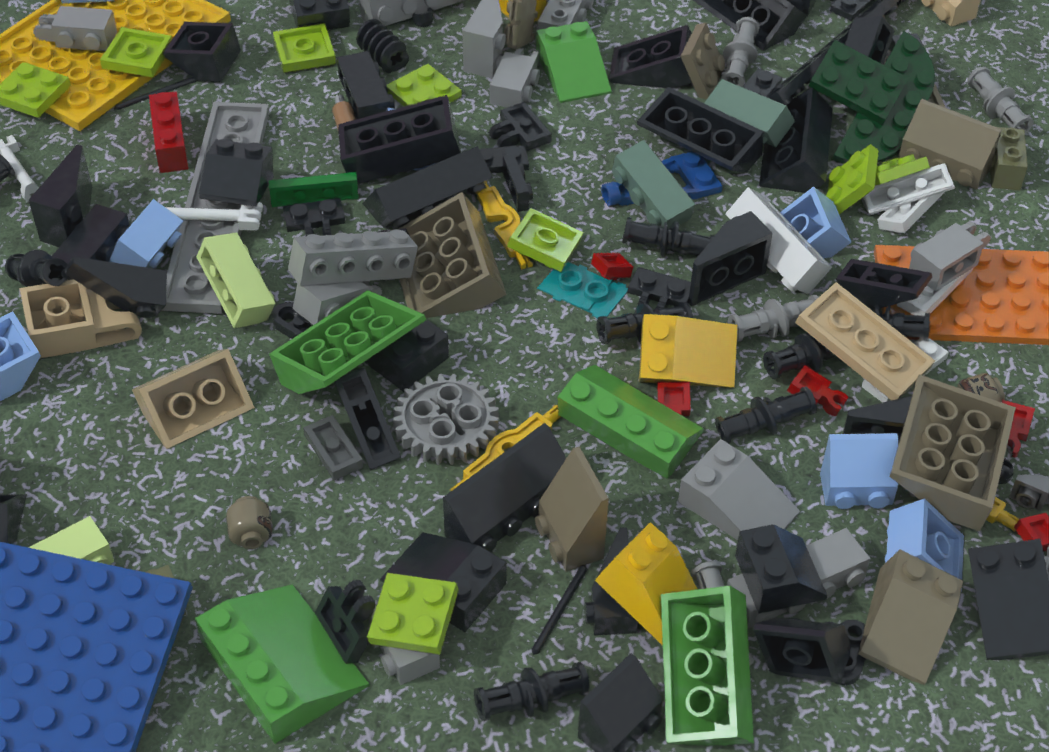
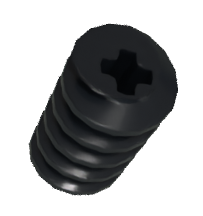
M370 19L360 27L356 37L357 45L364 52L368 51L372 60L377 61L378 66L386 73L390 74L407 65L409 55L406 52L405 43L400 41L381 21Z

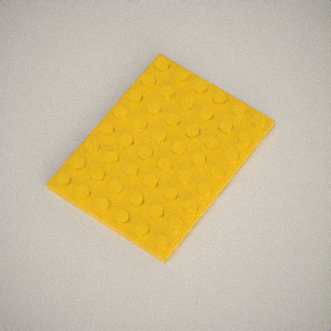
M51 0L0 34V84L22 62L69 77L71 86L45 113L81 131L173 63L165 58L154 77L102 69L100 59L105 51L57 48L55 42L42 41L35 37L33 30L38 26V20L41 15L57 14L60 6L113 10L117 33L121 27L171 35L173 39L184 22L229 23L231 21L230 12L206 0H115L84 3H62L61 0Z

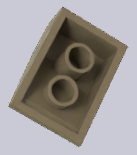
M579 446L571 450L539 501V516L535 517L539 534L541 536L547 535L550 541L549 550L555 563L561 562L566 572L604 559L609 498Z
M899 549L879 570L858 654L911 681L925 685L957 611L963 580Z

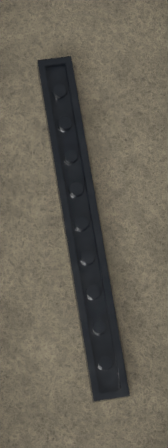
M877 0L859 17L883 15L886 18L884 15L893 12L898 8V4L905 0ZM852 23L766 97L784 105L789 104L792 101L790 96L794 97L806 89L804 84L808 85L833 41L837 40L843 44L846 43Z

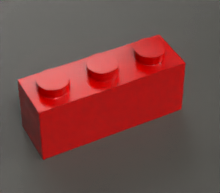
M177 91L149 95L155 151L160 173L188 170Z

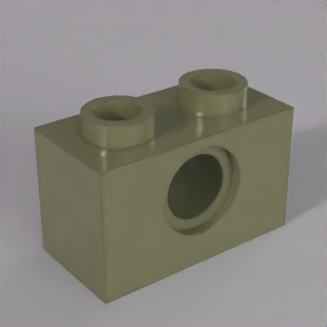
M997 127L1002 129L990 168L991 188L1020 191L1028 168L1025 130L1012 127Z

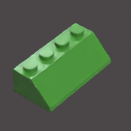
M596 365L576 372L557 397L558 415L667 479L677 469L704 430V428Z
M730 585L661 594L666 743L685 745H737L754 743L746 595Z

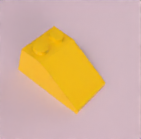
M644 314L642 320L639 382H690V385L735 388L737 325L681 316Z
M651 522L595 579L662 646L661 594L697 590L678 548Z

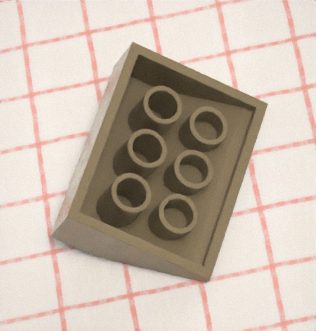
M463 192L398 228H406L411 239L418 246L411 278H399L408 308L425 314L426 318L482 309L507 295L480 213Z
M919 374L889 477L918 499L925 498L948 521L980 531L993 509L1016 407Z

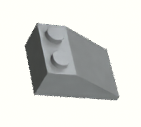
M481 0L464 27L463 72L493 79L504 56L503 48L506 41V35L503 34V21L499 0Z
M722 439L681 479L678 502L736 540H738L739 532L742 530L772 524L786 529L800 513V510L748 455Z

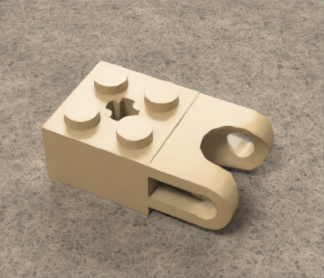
M74 279L66 280L60 286L42 284L19 288L28 336L39 351L40 358L75 353L138 339L141 335L142 327L136 314L130 311H114L119 309V307Z

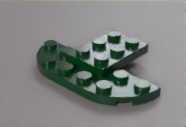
M902 32L884 65L837 40L833 41L811 79L809 87H813L820 93L858 113L831 160L845 164L855 152L862 151L871 144L879 150L877 162H883L896 155L901 149L903 138L921 99L929 100L935 84L934 66L928 52L909 33Z

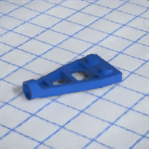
M688 152L661 161L670 173H679L686 184L682 188L691 200L722 192V184L702 156L694 152ZM618 182L602 184V197L608 207L617 204H634L623 184Z

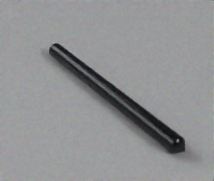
M193 77L181 80L118 103L114 109L120 110L149 99V95L169 92L194 83L197 80Z
M586 565L580 566L533 645L531 649L533 655L539 654L585 576L587 572Z

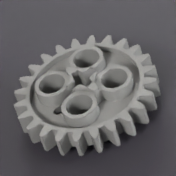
M439 374L438 381L434 382L427 376L425 385L415 381L414 391L405 388V397H398L397 407L393 408V428L396 430V439L402 440V448L407 449L411 447V456L413 457L423 453V462H427L431 456L436 457L437 465L442 462L443 458H447L450 465L454 464L455 457H460L463 462H467L468 453L478 457L479 447L486 449L489 440L495 437V430L499 428V409L495 407V397H489L488 388L480 390V382L478 381L469 385L467 376L460 382L456 381L455 374H452L449 380H445L443 375Z

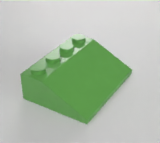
M367 290L269 353L281 385L297 394H302L327 387L426 321L425 314Z
M293 584L228 599L195 618L201 642L274 744L370 686L354 663L345 664L316 614Z

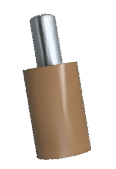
M339 94V97L336 95L334 97L336 104L333 106L332 112L338 129V124L353 121L356 118L352 105L344 101L343 95Z

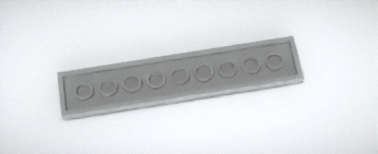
M213 102L185 208L240 210L241 204L199 199L206 153L216 139H231L234 142L247 144L255 142L262 145L270 113L268 104ZM183 220L179 229L182 236L174 245L167 271L166 306L161 311L222 314L223 307L196 256L204 237L238 233L240 237L242 230H239L238 221Z

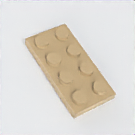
M837 282L806 308L795 322L890 400L900 399L916 383L918 375H924L935 362L933 358Z

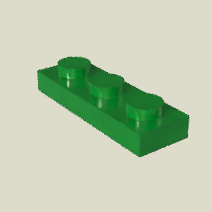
M356 172L269 180L272 207L341 198V201L359 199Z

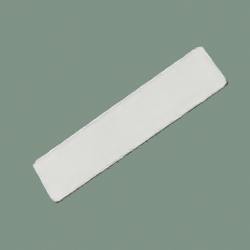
M945 163L880 185H875L874 190L861 198L869 215L955 189V186Z

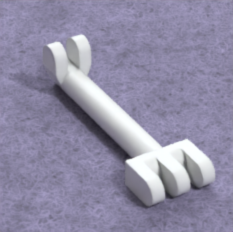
M13 135L6 137L8 142L6 144L0 139V155L13 167L15 176L21 184L20 191L22 197L28 203V200L31 198L30 194L35 193L39 187L14 155V152L20 151Z
M260 202L257 206L241 204L240 210L165 208L182 220L238 221L239 230H258L263 205Z

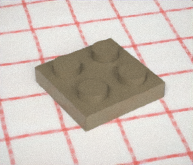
M707 23L696 24L681 54V58L698 97L707 99L717 86V82L725 68V61L716 47L714 34L710 32Z

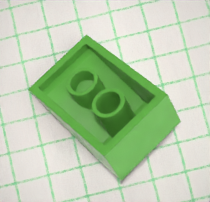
M587 21L536 30V51L540 52L539 61L560 103L612 93L596 37Z

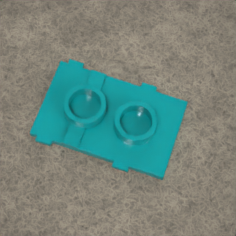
M567 262L562 272L553 269L537 287V289L552 295L553 299L570 303L592 313V316L597 319L600 316L608 317L628 292L627 285L621 282L615 283L612 280L588 271V268L583 265L577 266L570 262Z

